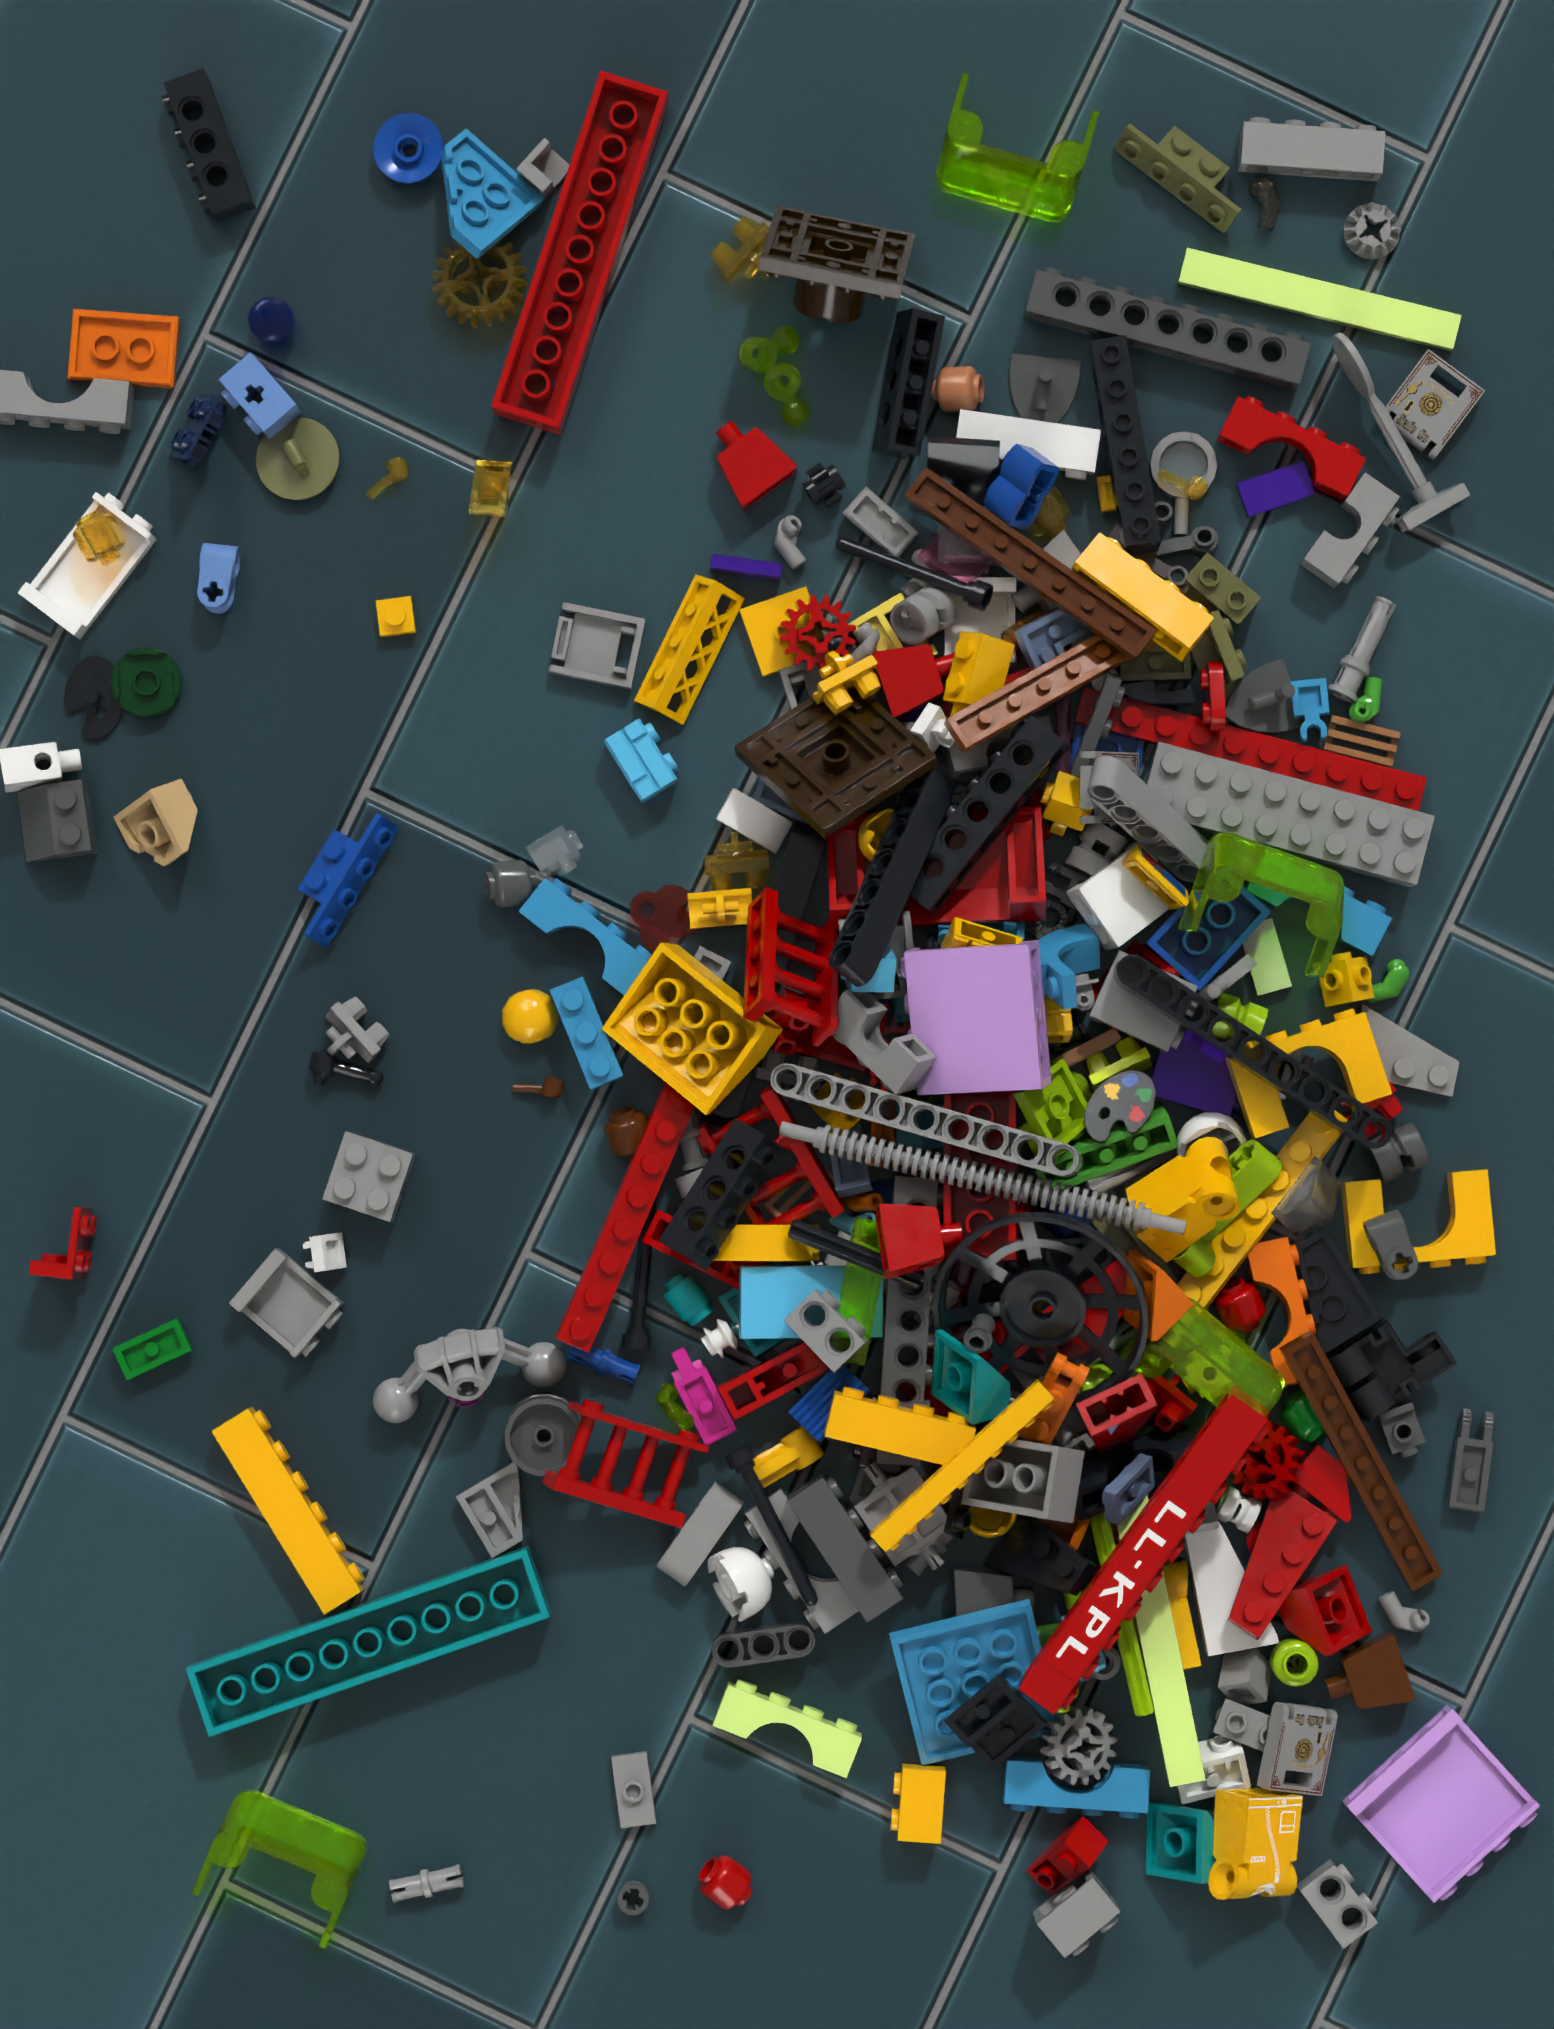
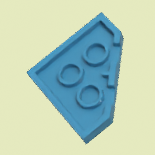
M467 128L448 142L441 152L450 236L476 259L481 257L536 211L545 199Z

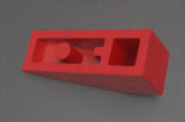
M802 1342L717 1385L716 1388L734 1420H737L828 1371L829 1367L805 1342Z

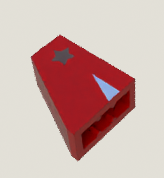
M1142 1373L1076 1404L1099 1454L1132 1440L1158 1407Z

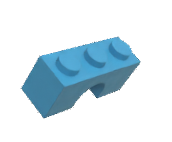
M582 976L551 989V995L589 1088L594 1090L625 1077L607 1034L602 1030L603 1024L585 978Z

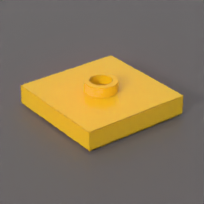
M806 586L739 609L762 677L793 666L796 656L793 653L786 656L783 654L789 645L788 642H779V637L787 634V631L780 628L779 625L783 621H790L785 614L788 608L795 612L798 611L795 603L797 600L801 599L805 605L808 604L809 593ZM807 613L799 617L794 630L805 627L807 624ZM815 625L811 632L803 635L816 637L817 642H820L824 636L822 631L818 629V625ZM797 644L804 653L813 656L810 648L804 644Z

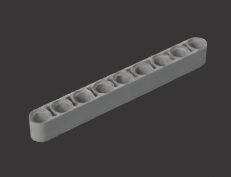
M780 1064L771 1073L770 1082L772 1088L777 1093L788 1098L1060 1177H1072L1082 1167L1083 1159L1081 1153L1067 1143L793 1064ZM794 1071L797 1076V1083L794 1088L785 1090L782 1087L781 1079L786 1072ZM828 1081L831 1085V1093L828 1098L819 1100L816 1097L815 1088L820 1082ZM862 1091L866 1098L865 1104L861 1109L853 1110L850 1107L849 1098L854 1092ZM889 1101H897L900 1106L899 1115L895 1119L887 1120L883 1114L885 1104ZM923 1111H931L935 1118L933 1126L927 1130H921L917 1123L918 1116ZM961 1120L966 1121L969 1126L968 1135L962 1140H955L952 1135L953 1125ZM998 1130L1003 1134L1004 1142L999 1149L990 1150L987 1147L986 1138L990 1132ZM1026 1141H1035L1039 1148L1037 1156L1032 1160H1024L1021 1155L1022 1145ZM1066 1150L1072 1153L1074 1160L1072 1166L1063 1171L1056 1167L1055 1159L1057 1154Z

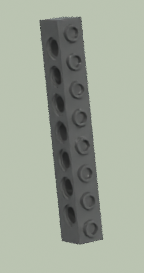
M1046 267L1044 271L1036 270L1023 318L1102 339L1126 335L1127 345L1295 391L1300 385L1311 343L1303 341L1304 337L1292 332H1283V335L1269 332L1270 328L1265 325L1249 323V326L1235 323L1234 317L1220 313L1215 314L1214 317L1201 314V309L1192 305L1181 304L1180 308L1167 305V300L1162 297L1147 295L1145 299L1132 295V290L1121 286H1113L1112 289L1098 286V281L1088 277H1078V280L1064 277V272L1054 268ZM1060 292H1068L1073 296L1075 303L1069 307H1063L1057 303L1055 296ZM1095 301L1104 302L1109 312L1104 316H1097L1090 310V304ZM1129 310H1135L1141 314L1143 322L1139 325H1130L1126 322L1124 313ZM1164 319L1171 320L1175 323L1177 331L1169 335L1164 334L1159 329L1158 323ZM1199 328L1207 330L1211 336V341L1205 344L1198 343L1193 338V331ZM1239 338L1243 341L1245 350L1241 353L1232 352L1227 346V340ZM1265 347L1276 349L1279 354V360L1276 362L1266 361L1262 357L1261 349Z
M894 1174L892 1204L911 1205L920 1202L926 1206L943 1207L944 1185H938V1177L933 1181L929 1180L930 1176H927L925 1179L921 1178L920 1175ZM939 1265L923 1269L925 1272L923 1284L916 1293L904 1291L902 1283L892 1279H887L879 1395L900 1400L896 1397L895 1390L899 1384L909 1382L915 1386V1394L909 1400H900L898 1406L913 1409L914 1404L930 1407V1400H924L925 1385L931 1386L933 1365L926 1364L927 1350H934L935 1328H929V1314H933L934 1292H931L932 1278L939 1277ZM908 1310L916 1311L920 1315V1322L913 1329H906L900 1324L901 1315ZM905 1346L914 1347L918 1351L916 1361L909 1365L902 1364L898 1360V1353ZM878 1449L875 1451V1461L877 1464L920 1465L919 1459Z

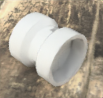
M1229 1486L1217 1507V1518L1224 1523L1228 1521L1235 1523L1237 1529L1248 1533L1258 1517L1262 1501L1254 1497L1246 1498L1241 1495L1238 1489Z

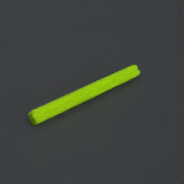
M1105 1512L1089 1518L1091 1519L1090 1525L1100 1567L1116 1547L1111 1524L1106 1521ZM1133 1618L1130 1622L1123 1619L1120 1623L1122 1628L1119 1631L1120 1636L1117 1640L1134 1713L1138 1717L1150 1715L1154 1712Z

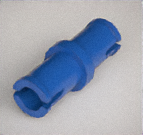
M571 1346L566 1357L567 1361H572L595 1370V1375L602 1377L605 1374L628 1383L630 1386H633L640 1368V1364L611 1354L612 1351L606 1348L602 1351L591 1347L590 1352L587 1353Z

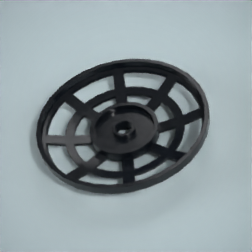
M1023 1212L1002 1216L984 1223L967 1234L953 1248L942 1266L935 1285L932 1305L935 1329H942L952 1337L954 1336L950 1324L969 1320L972 1323L978 1314H988L991 1317L1001 1316L1002 1322L1010 1335L1002 1345L993 1337L992 1345L988 1349L993 1354L988 1363L998 1372L1007 1364L1024 1373L1045 1376L1056 1353H1060L1059 1347L1077 1337L1090 1349L1081 1356L1069 1360V1362L1077 1366L1080 1363L1088 1366L1100 1357L1115 1373L1094 1388L1078 1393L1068 1412L1078 1410L1077 1403L1128 1380L1139 1364L1147 1343L1150 1325L1149 1302L1144 1284L1134 1265L1124 1252L1107 1236L1091 1226L1066 1216L1045 1212ZM1034 1222L1062 1225L1081 1232L1092 1239L1080 1249L1061 1240L1038 1237ZM1019 1223L1023 1239L1015 1240L999 1247L988 1257L968 1248L975 1240L993 1229L1003 1225ZM1104 1247L1125 1268L1134 1284L1136 1295L1116 1294L1108 1274L1094 1259ZM1041 1248L1059 1250L1070 1254L1074 1258L1064 1269L1044 1264ZM1026 1249L1029 1266L1018 1270L1016 1273H1012L997 1263L1008 1254ZM960 1259L977 1268V1271L969 1288L968 1306L947 1310L946 1295L948 1282L955 1264ZM1086 1266L1098 1278L1105 1294H1085L1076 1277ZM987 1274L1005 1285L1000 1301L980 1303L981 1286ZM1045 1300L1051 1304L1053 1311L1041 1313L1034 1307V1302ZM1087 1308H1108L1107 1323L1100 1338L1084 1325ZM1119 1309L1139 1310L1140 1320L1137 1337L1130 1354L1124 1361L1109 1347L1117 1328ZM1021 1343L1030 1347L1044 1349L1046 1363L1032 1362L1020 1357L1016 1358L1013 1356V1353ZM1011 1390L1009 1404L1021 1393Z

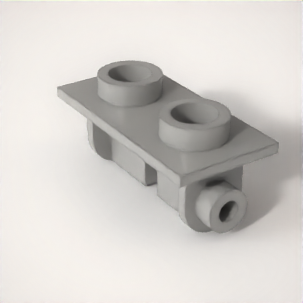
M1088 973L1076 976L1077 1007L1072 1008L1073 1011H1078V1013L1085 1012L1094 1005L1095 999L1092 985L1099 982L1098 978L1090 980Z
M1225 1698L1222 1707L1219 1706L1216 1712L1215 1720L1217 1721L1212 1732L1263 1752L1270 1715Z

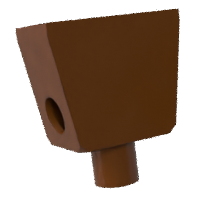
M1390 1631L1384 1632L1339 1656L1338 1659L1343 1673L1324 1679L1330 1700L1350 1694L1352 1702L1357 1709L1416 1700L1395 1636Z

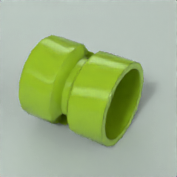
M1225 992L1217 998L1215 1006L1261 1035L1267 1018L1268 1008L1252 1002L1243 1006L1241 1005L1240 998ZM1217 1022L1213 1027L1214 1037L1225 1041L1231 1036L1230 1027L1224 1022Z

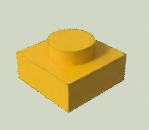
M411 596L376 600L381 637L416 633Z

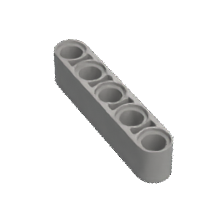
M1101 756L1095 759L1087 789L1089 798L1177 878L1191 883L1203 880L1211 849L1210 843L1121 760L1111 756Z

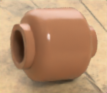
M972 366L944 367L940 370L937 380L933 381L932 400L938 401L941 410L946 413L960 412V409L974 411L978 403L984 400L982 374H977Z

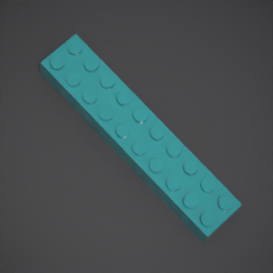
M528 1545L192 1663L186 1668V1672L208 1736L211 1737L544 1620L551 1616L552 1611Z

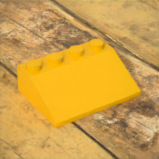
M663 942L656 948L602 1027L605 1033L705 1115H709L763 1059L783 1029L765 1014L756 1023L744 1019L743 996L681 946Z

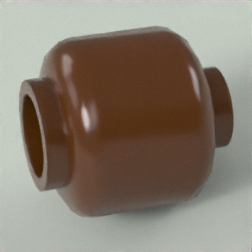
M634 1106L612 1112L608 1116L609 1121L605 1123L603 1128L612 1154L619 1158L627 1157L628 1162L631 1161L648 1121L647 1114L636 1110Z

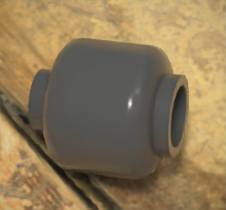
M523 860L495 862L491 865L489 872L484 873L487 900H493L497 907L521 906L538 887L535 870H529L528 865Z

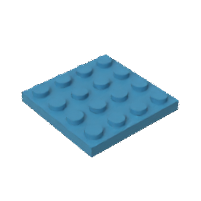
M1029 1599L889 1633L922 1766L976 1753L971 1746L967 1748L944 1722V1719L997 1674H1000L1047 1722L1048 1720L1055 1723L1058 1722L1057 1713L1053 1715L1018 1689L1024 1672L1041 1650ZM1046 1725L1031 1739L1041 1737V1734H1050L1051 1729Z

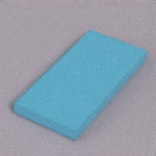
M857 1265L739 1266V1338H800L785 1323L784 1319L816 1289H819L822 1293L826 1289L830 1291L842 1304L838 1310L847 1319L854 1316L867 1330L864 1334L865 1337H883V1276ZM811 1305L807 1310V1318L812 1324L821 1325L825 1320V1311L819 1305ZM836 1331L832 1338L850 1337L843 1331Z

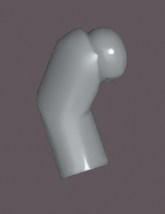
M868 622L863 623L855 632V637L862 643L851 654L854 660L853 664L873 655L872 653H874L880 639L878 629H874Z
M1390 1591L1378 1598L1391 1624L1396 1629L1420 1632L1429 1625L1430 1617L1426 1611L1402 1607L1394 1591Z

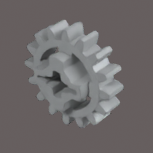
M1072 1705L1070 1706L1069 1715L1067 1713H1057L1059 1719L1057 1723L1048 1720L1047 1725L1051 1732L1050 1734H1041V1738L1048 1741L1047 1746L1040 1749V1753L1049 1756L1043 1764L1045 1767L1053 1770L1052 1775L1060 1780L1064 1778V1781L1071 1785H1075L1076 1781L1083 1785H1088L1089 1776L1096 1780L1101 1779L1099 1772L1101 1767L1107 1770L1111 1768L1106 1760L1108 1757H1116L1117 1753L1110 1749V1745L1116 1743L1117 1738L1108 1735L1114 1726L1104 1721V1714L1098 1711L1094 1712V1709L1084 1705L1081 1710ZM1086 1723H1089L1096 1733H1090V1727L1086 1726ZM1062 1757L1067 1758V1762L1072 1765V1768H1069L1064 1763Z

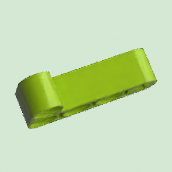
M1252 1139L1243 1143L1228 1157L1231 1180L1235 1184L1240 1203L1238 1214L1278 1177L1282 1169L1281 1160L1259 1142ZM1236 1216L1225 1221H1216L1217 1227L1172 1260L1194 1277L1199 1278L1206 1275L1212 1269L1216 1259L1215 1252L1209 1242Z

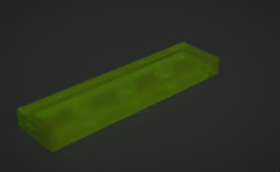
M855 1217L850 1241L880 1253L875 1220ZM846 1261L839 1302L842 1305L838 1310L847 1319L854 1316L867 1330L864 1336L868 1340L847 1363L865 1366L882 1275ZM836 1331L832 1337V1344L837 1350L846 1351L850 1347L851 1340L847 1333Z

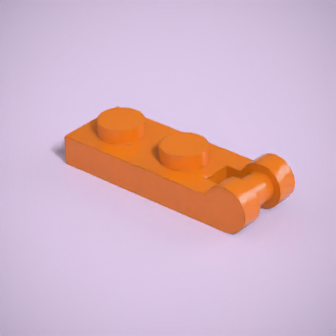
M1057 1352L1041 1382L1053 1395V1405L1044 1413L1040 1411L1034 1416L1036 1420L1028 1428L1023 1426L1018 1431L1019 1436L1030 1442L1050 1445L1077 1393L1086 1380L1090 1368L1081 1363L1077 1366L1067 1361V1356ZM1059 1374H1062L1070 1378L1071 1381L1068 1382L1058 1376Z

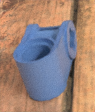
M212 543L202 544L197 596L205 608L212 613H225L233 605L236 580L241 561L240 546ZM216 588H218L223 595L217 596L215 602H213L209 594H215Z

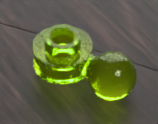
M782 326L774 332L771 340L762 336L748 337L742 343L739 351L742 365L750 371H768L776 362L777 352L791 354L797 350L800 344L799 333L793 327ZM754 348H757L758 356L753 359L752 351Z
M789 363L775 364L764 376V388L770 397L784 402L781 411L783 420L790 426H801L808 420L810 411L806 402L796 397V393L801 387L800 373ZM780 375L787 376L789 385L781 382Z

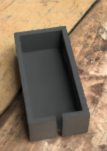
M821 1473L787 1496V1503L868 1623L903 1599L901 1589L905 1587L904 1582L893 1566L886 1569L880 1560L885 1557L883 1550L871 1536L866 1539L860 1530L865 1526L855 1508L851 1506L846 1509L840 1500L844 1497V1492L835 1478L831 1476L826 1479L824 1474Z

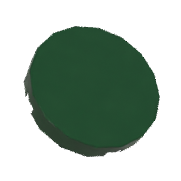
M145 646L131 649L120 658L113 668L110 683L114 698L122 709L133 716L152 718L161 716L174 707L181 695L183 682L180 669L171 656L158 648Z

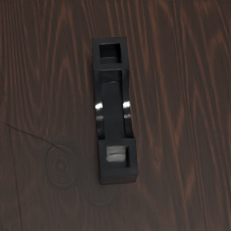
M1185 1420L1177 1430L1173 1428L1166 1433L1163 1430H1159L1083 1460L1075 1509L1077 1519L1082 1521L1105 1512V1507L1102 1503V1494L1105 1487L1139 1453L1152 1456L1154 1477L1166 1478L1197 1435L1195 1429Z

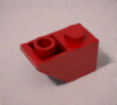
M1315 1443L1309 1447L1305 1455L1298 1461L1305 1468L1304 1470H1296L1295 1475L1300 1481L1299 1483L1293 1482L1290 1488L1305 1500H1308L1310 1496L1314 1497L1322 1504L1319 1507L1320 1510L1335 1520L1340 1518L1345 1523H1348L1351 1519L1347 1474L1338 1460Z
M1082 1816L1063 1830L1029 1865L1026 1872L1052 1896L1088 1870L1109 1840Z

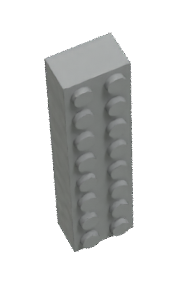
M1158 742L1155 745L1145 781L1153 791L1198 831L1234 839L1246 844L1410 888L1418 883L1435 818L1434 815Z

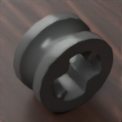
M627 1881L618 1891V1907L627 1915L641 1914L649 1903L650 1895L648 1888L640 1881ZM631 1889L639 1890V1897L644 1899L640 1905L636 1902L635 1907L628 1906V1899L623 1897L626 1891L630 1894Z

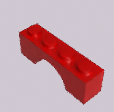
M1238 396L1216 441L1247 456L1258 447L1268 443L1288 444L1299 450L1308 461L1313 488L1342 502L1348 497L1366 460L1365 457L1359 455L1361 451L1358 448L1345 442H1341L1338 445L1328 440V434L1320 429L1309 427L1307 430L1295 424L1297 420L1289 414L1280 411L1274 414L1263 409L1265 404L1250 396H1246L1245 399Z

